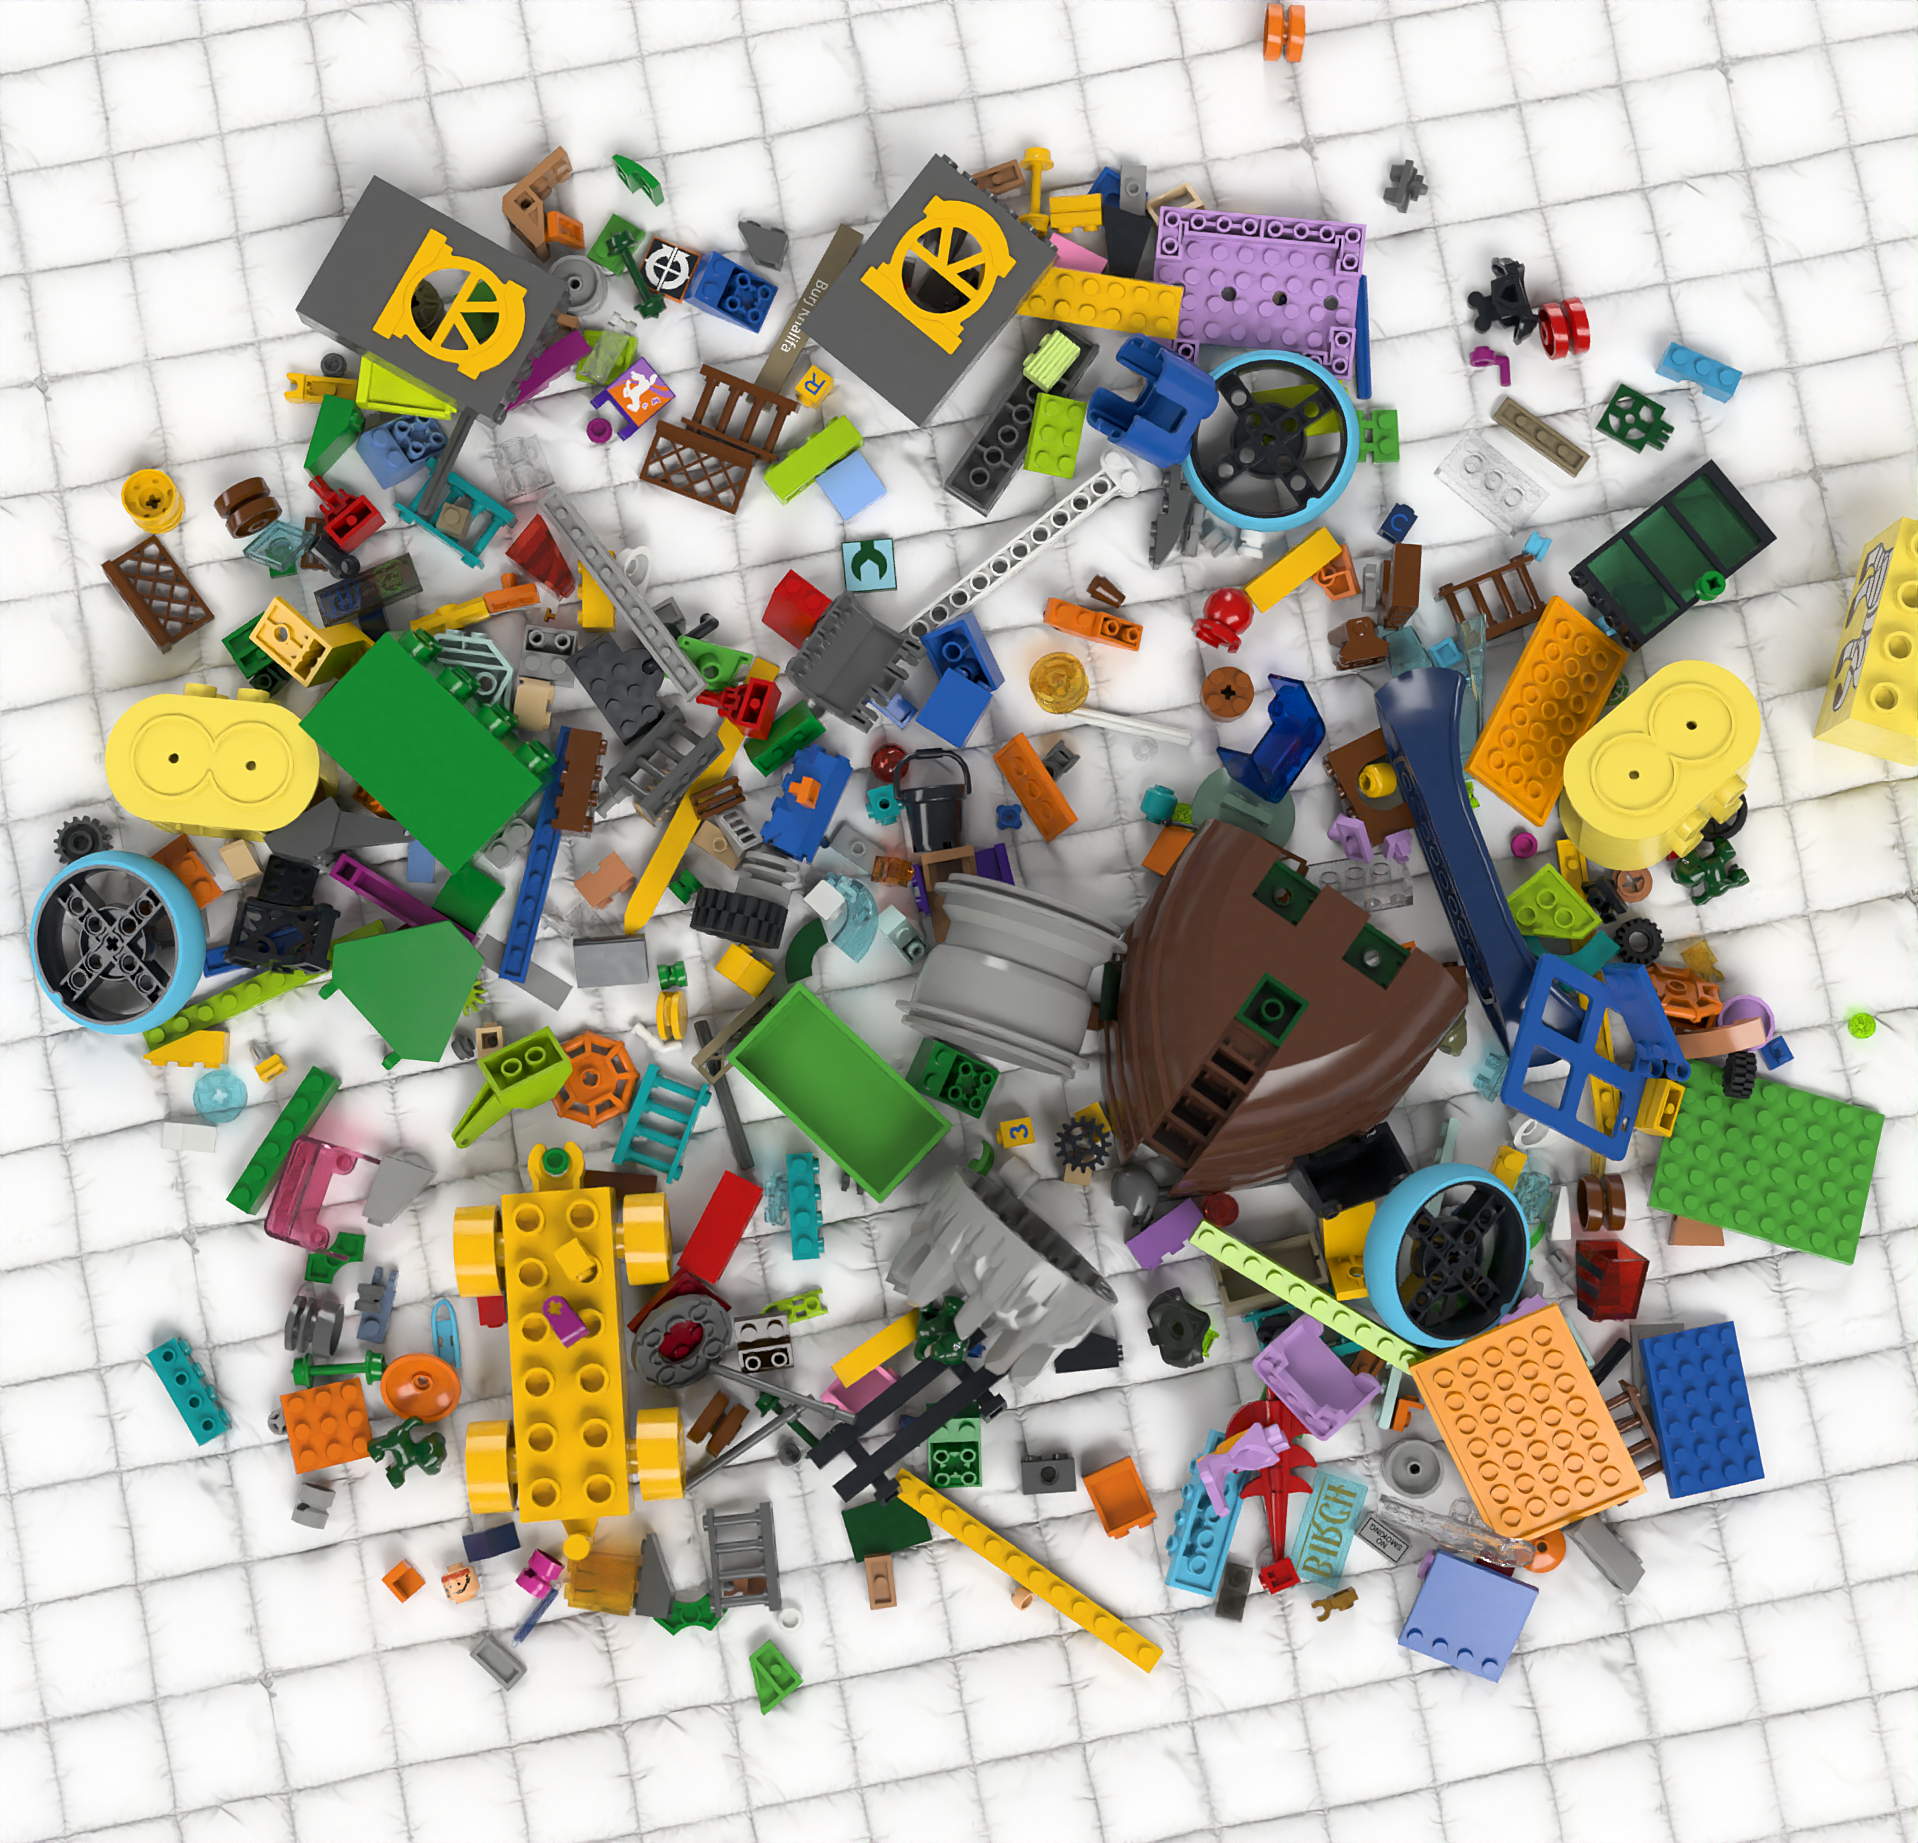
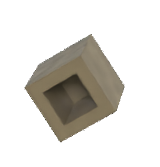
M445 502L436 527L445 535L465 541L474 517L469 510Z

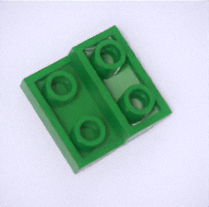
M470 866L449 877L431 908L476 935L489 918L491 910L505 893V887Z

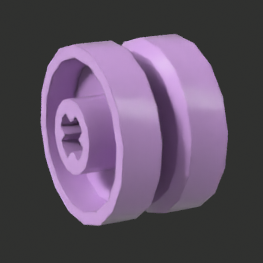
M1737 995L1722 1001L1723 1010L1718 1014L1714 1027L1732 1025L1735 1020L1761 1016L1767 1042L1741 1051L1753 1052L1764 1047L1769 1042L1775 1029V1019L1768 1004L1761 998L1753 995Z

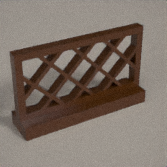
M658 420L655 428L656 433L639 479L736 515L752 469L756 465V456ZM660 438L669 440L674 451L660 456L657 449ZM675 443L680 444L683 447L677 449ZM688 448L693 449L698 460L684 465L679 452ZM699 452L706 454L707 456L701 458ZM656 453L657 459L653 460L654 454ZM676 454L681 468L668 473L663 460ZM712 457L717 458L722 469L708 474L703 461ZM723 461L730 463L731 465L725 467ZM660 462L665 475L657 479L648 477L647 473L650 466ZM700 463L705 477L692 482L687 469ZM736 466L746 469L742 480L732 483L727 470ZM684 471L689 484L677 488L670 477ZM724 472L729 486L716 491L710 478ZM667 478L669 484L661 481ZM708 480L713 493L705 497L698 496L694 485ZM740 485L738 492H736L734 487ZM691 487L693 493L685 490ZM732 489L735 496L732 508L722 505L718 494ZM715 496L717 502L709 499Z
M155 534L112 562L109 559L101 564L108 580L162 654L167 653L172 649L171 646L215 619L210 609ZM155 544L159 550L158 560L143 558L144 550ZM162 556L166 559L167 562L161 561ZM127 560L137 561L136 574L124 572L120 565ZM142 562L156 565L154 577L140 575ZM160 566L171 567L174 570L173 580L158 578ZM177 576L179 577V579H180L182 582L176 581V580H177ZM129 578H133L134 583H132ZM138 580L153 582L151 594L138 592ZM157 583L171 585L169 598L155 595ZM175 586L187 588L189 591L187 601L173 599ZM144 598L149 599V604L146 603ZM153 600L168 602L165 615L156 614L152 611ZM172 603L186 606L184 618L169 616ZM190 607L201 608L206 616L198 621L188 619ZM159 619H163L164 624H162ZM168 620L183 623L181 632L173 637L166 630Z

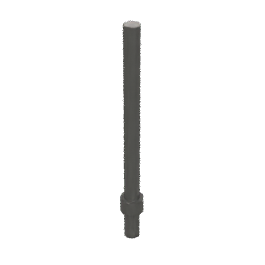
M716 1362L710 1364L709 1372L822 1414V1417L834 1421L837 1419L854 1425L857 1420V1415L839 1409L838 1405L831 1402L825 1404Z
M809 1394L807 1396L809 1398L815 1399L812 1394ZM792 1403L783 1409L782 1414L686 1480V1490L689 1491L787 1422H794L801 1417L800 1413L808 1408Z

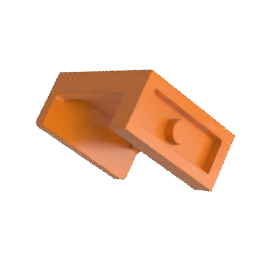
M1130 1455L1081 1477L1108 1538L1114 1536L1115 1540L1129 1534L1128 1529L1137 1525L1140 1529L1154 1522L1152 1518L1156 1517L1157 1514Z

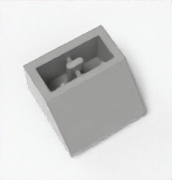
M526 624L518 675L551 681L553 686L573 688L575 675L565 660L578 652V631Z

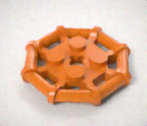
M1652 962L1650 966L1645 967L1666 1015L1689 1019L1691 1022H1699L1701 1018L1711 1014L1718 1015L1723 1010V1003L1718 995L1719 987L1715 983L1707 982L1694 974L1692 969L1662 966L1659 962Z
M585 1030V1033L560 1045L570 1060L573 1069L564 1083L570 1099L564 1103L559 1092L555 1098L551 1099L558 1112L557 1116L560 1119L564 1117L589 1125L594 1129L598 1125L630 1110L629 1105L638 1078L641 1077L640 1072H637L624 1046L625 1042L592 1033L591 1030ZM593 1044L610 1049L607 1056L592 1052ZM584 1045L586 1052L572 1059L567 1054ZM615 1056H618L625 1070L624 1073H617L611 1061ZM586 1073L597 1074L596 1085L591 1086V1084L584 1083V1080L587 1078ZM618 1080H626L621 1098L619 1099L614 1096ZM609 1099L615 1104L597 1114V1105ZM575 1102L589 1106V1114L571 1108Z

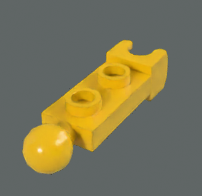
M291 372L286 374V377L292 384L298 385L296 390L284 393L286 401L290 403L322 404L324 394L356 402L359 382L357 379L311 376Z

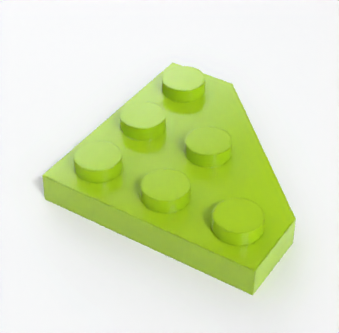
M1550 863L1506 898L1513 918L1521 934L1524 936L1582 940L1602 923V919Z

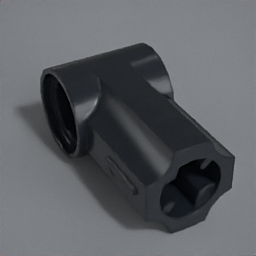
M323 533L319 534L308 546L307 552L328 568L334 578L342 580L356 577L359 574V560L353 555H348ZM343 561L348 566L347 573H344L341 568Z

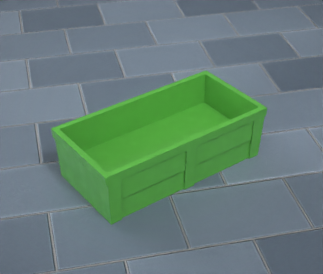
M800 981L726 1057L736 1069L879 1204L883 1203L953 1127L939 1111Z

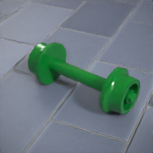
M372 1350L366 1351L365 1362L326 1365H314L312 1354L306 1353V1356L294 1359L291 1373L293 1374L295 1385H305L307 1388L313 1387L314 1376L365 1373L367 1384L373 1385L375 1381H381L388 1365L385 1362L384 1353H373Z

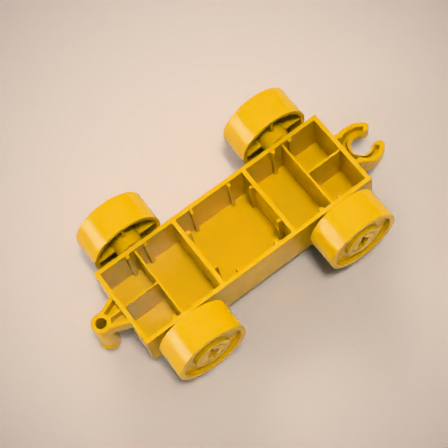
M573 1141L565 1143L564 1150L569 1156L570 1163L567 1172L559 1177L549 1175L543 1167L542 1159L548 1149L546 1145L538 1143L529 1154L527 1166L529 1176L533 1181L532 1193L501 1195L502 1212L500 1206L494 1204L457 1207L454 1214L453 1253L456 1281L460 1296L462 1298L504 1295L505 1289H507L514 1424L511 1419L469 1422L465 1445L466 1481L469 1503L473 1514L516 1511L519 1498L520 1523L561 1520L569 1536L563 1542L564 1554L571 1560H581L588 1555L595 1545L594 1534L600 1517L630 1515L635 1510L633 1474H639L640 1490L644 1502L685 1499L686 1456L680 1407L639 1409L636 1427L637 1438H631L620 1259L625 1258L630 1286L662 1284L670 1280L673 1275L670 1212L666 1192L625 1195L623 1223H618L616 1188L584 1189L583 1177L586 1170L584 1153L577 1143ZM574 1238H579L596 1264L591 1268L593 1273L580 1282L577 1278L570 1280L553 1255V1252ZM554 1295L562 1296L567 1300L590 1332L569 1348H566L559 1340L542 1311L544 1302ZM551 1301L552 1307L549 1309V1312L551 1314L556 1312L560 1315L562 1304L560 1302L555 1304Z

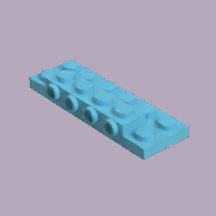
M1210 1429L1203 1454L1198 1453L1197 1458L1214 1452L1217 1446L1225 1441V1433ZM1193 1458L1189 1465V1472L1192 1473L1189 1484L1186 1483L1181 1492V1496L1184 1499L1183 1505L1174 1515V1524L1176 1525L1174 1535H1170L1166 1541L1168 1556L1172 1557L1164 1584L1215 1598L1244 1499L1239 1498V1493L1250 1480L1252 1470H1245L1238 1474H1234L1231 1471L1227 1474L1223 1493L1230 1513L1221 1518L1219 1515H1216L1206 1487L1199 1476L1196 1464L1197 1458Z

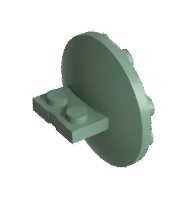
M1236 763L1214 771L1203 781L1193 799L1191 821L1193 825L1201 826L1204 820L1214 818L1219 822L1241 828L1284 848L1294 829L1295 806L1289 789L1272 771L1255 764Z

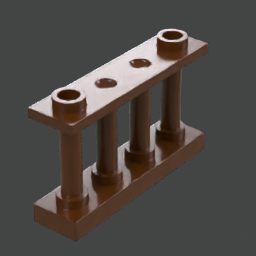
M703 364L700 374L706 376L704 380L706 384L692 420L682 417L680 421L687 424L685 429L699 435L702 430L758 453L756 458L771 464L772 459L779 462L780 457L772 454L781 429L787 415L790 416L791 411L798 414L802 404ZM721 382L729 386L728 391L730 393L714 430L701 425L715 387H719ZM745 392L753 395L752 401L754 402L738 440L726 435L725 432L739 396H743ZM767 402L777 405L775 409L777 414L764 447L760 449L748 443L763 405L766 406Z
M1524 554L1517 555L1509 560L1510 564L1454 586L1453 583H1449L1438 589L1439 592L1434 597L1436 603L1446 599L1460 632V639L1455 643L1459 652L1462 653L1540 620L1547 604L1540 600L1526 568L1534 560L1533 554L1527 557ZM1515 570L1532 605L1530 606V611L1523 614L1520 610L1517 611L1502 576ZM1493 580L1508 614L1506 616L1507 620L1501 623L1493 619L1479 587L1480 584ZM1468 589L1484 623L1482 626L1484 630L1476 633L1470 630L1455 596Z
M1621 1379L1618 1383L1623 1393L1605 1401L1607 1408L1610 1412L1627 1402L1629 1403L1634 1416L1616 1425L1620 1435L1639 1425L1645 1439L1631 1445L1627 1449L1631 1457H1634L1650 1448L1656 1462L1638 1471L1642 1480L1660 1471L1665 1475L1658 1440L1638 1401L1641 1395L1634 1384L1630 1385ZM1628 1500L1617 1504V1506L1620 1507L1628 1503Z

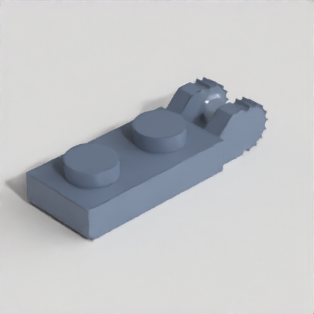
M377 1266L375 1268L371 1284L380 1285L383 1267ZM392 1270L389 1276L388 1288L384 1290V1295L379 1300L382 1305L381 1312L371 1313L363 1311L356 1338L384 1344L397 1293L395 1289L399 1271Z

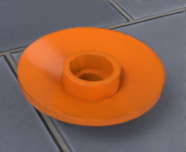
M1558 1528L1514 1546L1513 1552L1519 1564L1525 1569L1535 1573H1545L1555 1569L1562 1562L1566 1552V1541L1562 1531ZM1540 1542H1544L1546 1545L1543 1552L1537 1550V1545Z

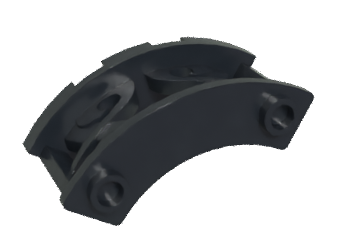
M249 896L237 904V913L223 961L257 970L258 965L262 968L270 967L272 968V973L294 975V971L297 970L304 971L306 975L329 971L331 961L326 958L335 920L340 918L341 912L333 909L334 907L327 903L293 907L266 903L262 900H257V897ZM247 912L261 915V919L258 921L250 918L251 923L257 928L256 931L243 926ZM291 924L301 933L303 939L292 944L284 955H280L278 947L267 936ZM243 931L249 937L243 942L241 947H239L241 933ZM261 942L270 946L269 952L261 953V950L265 948ZM300 949L302 951L301 954L295 955L297 950Z

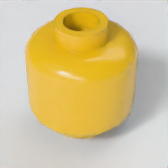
M1376 763L1367 765L1362 769L1358 784L1366 796L1378 798L1388 796L1395 791L1397 778L1391 765L1388 763Z

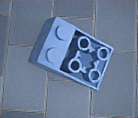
M405 414L363 433L355 449L382 489L385 490L405 481L426 467L425 464L431 456L434 459L441 457L449 438L435 418Z

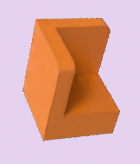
M406 1558L381 1579L401 1603L407 1601L425 1584V1580Z

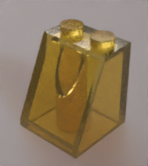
M589 1551L588 1555L581 1560H571L568 1558L567 1572H571L570 1583L565 1584L564 1599H568L567 1607L630 1616L634 1611L633 1598L636 1593L640 1556Z

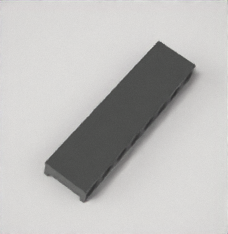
M1055 320L1047 333L1052 335L1056 330H1059L1060 333L1080 348L1078 358H1076L1048 393L1044 392L1023 375L1024 366L944 483V491L985 518L989 515L1025 461L1038 393L1068 399L1099 353L1100 345L1087 340L1061 321ZM1038 345L1034 351L1035 355L1041 349V346Z

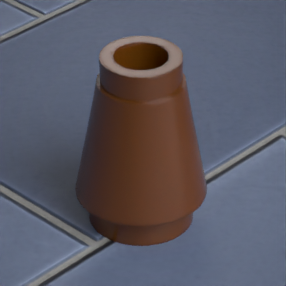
M1097 574L1086 590L1091 594V598L1114 606L1117 609L1126 598L1105 575L1101 577Z

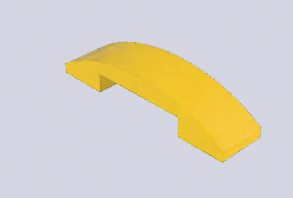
M917 1307L831 1366L845 1389L916 1340Z

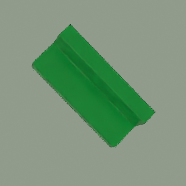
M803 699L772 723L766 741L752 738L743 747L750 762L766 778L792 758L798 749L802 750L827 730Z

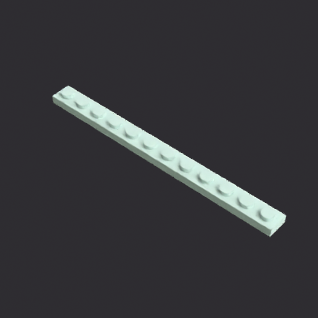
M1450 1117L1447 1119V1123L1442 1122L1439 1137L1443 1138L1441 1148H1436L1433 1163H1437V1165L1451 1163L1461 1120ZM1444 1192L1433 1198L1425 1206L1434 1218L1439 1216ZM1386 1361L1385 1368L1389 1369L1387 1379H1382L1381 1381L1383 1389L1379 1394L1383 1395L1381 1405L1376 1404L1373 1420L1377 1421V1427L1389 1430L1402 1370Z

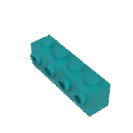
M812 1152L786 1154L793 1260L819 1259L820 1253H825L824 1237H819L818 1227L823 1226L822 1210L817 1211L816 1201L821 1200L820 1184H815V1174H819V1159L814 1158Z
M175 1337L146 1355L197 1444L203 1446L233 1428L230 1424L232 1418L225 1408L222 1409L217 1401L219 1395L212 1385L208 1386L204 1376H206V1373L201 1364L194 1362L190 1355L193 1351L187 1340Z

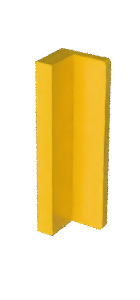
M1325 526L1317 527L1239 590H1243L1260 613H1265L1340 554L1342 549Z

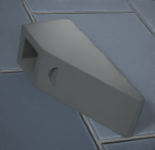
M647 1533L646 1539H643L641 1543V1555H644L643 1564L638 1567L637 1582H640L639 1591L635 1593L633 1598V1609H636L635 1615L672 1619L676 1591L658 1537L655 1534Z

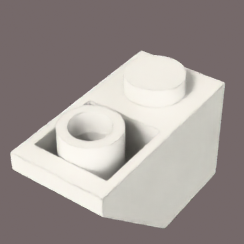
M859 879L821 880L803 900L826 923L830 919L835 922L845 911L842 907L847 901L854 902L862 893L860 890L862 882Z

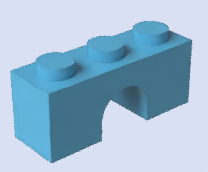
M1671 342L1665 349L1655 372L1677 383L1681 380L1695 382L1703 387L1702 394L1726 403L1734 395L1743 374L1741 371L1674 342Z

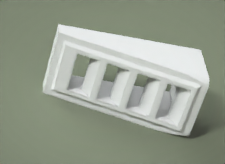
M1567 1186L1556 1187L1546 1240H1567L1572 1238Z

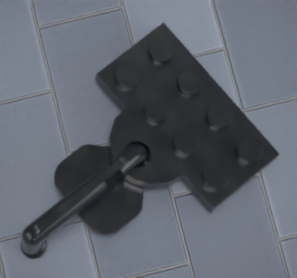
M705 613L700 617V625L684 636L701 640L719 626V621L711 614ZM663 623L677 642L678 637L682 635L679 629L672 623ZM606 631L565 660L625 746L654 727L666 714L653 696L661 688L664 680V671L645 646L644 648H630L622 652L610 633Z

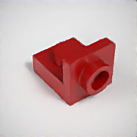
M1290 1556L1260 1567L1261 1574L1258 1575L1263 1589H1269L1271 1595L1301 1582Z

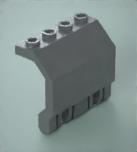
M845 589L841 595L834 599L832 608L827 615L820 618L812 635L803 641L798 654L788 661L784 672L789 681L815 704L867 734L874 725L872 721L876 722L879 718L874 710L866 707L867 703L871 700L878 706L886 708L889 704L888 701L894 698L904 684L903 680H907L909 677L905 669L896 665L897 662L902 659L909 665L916 667L919 663L917 659L921 660L928 649L913 638L901 635L875 619L859 605L855 595Z

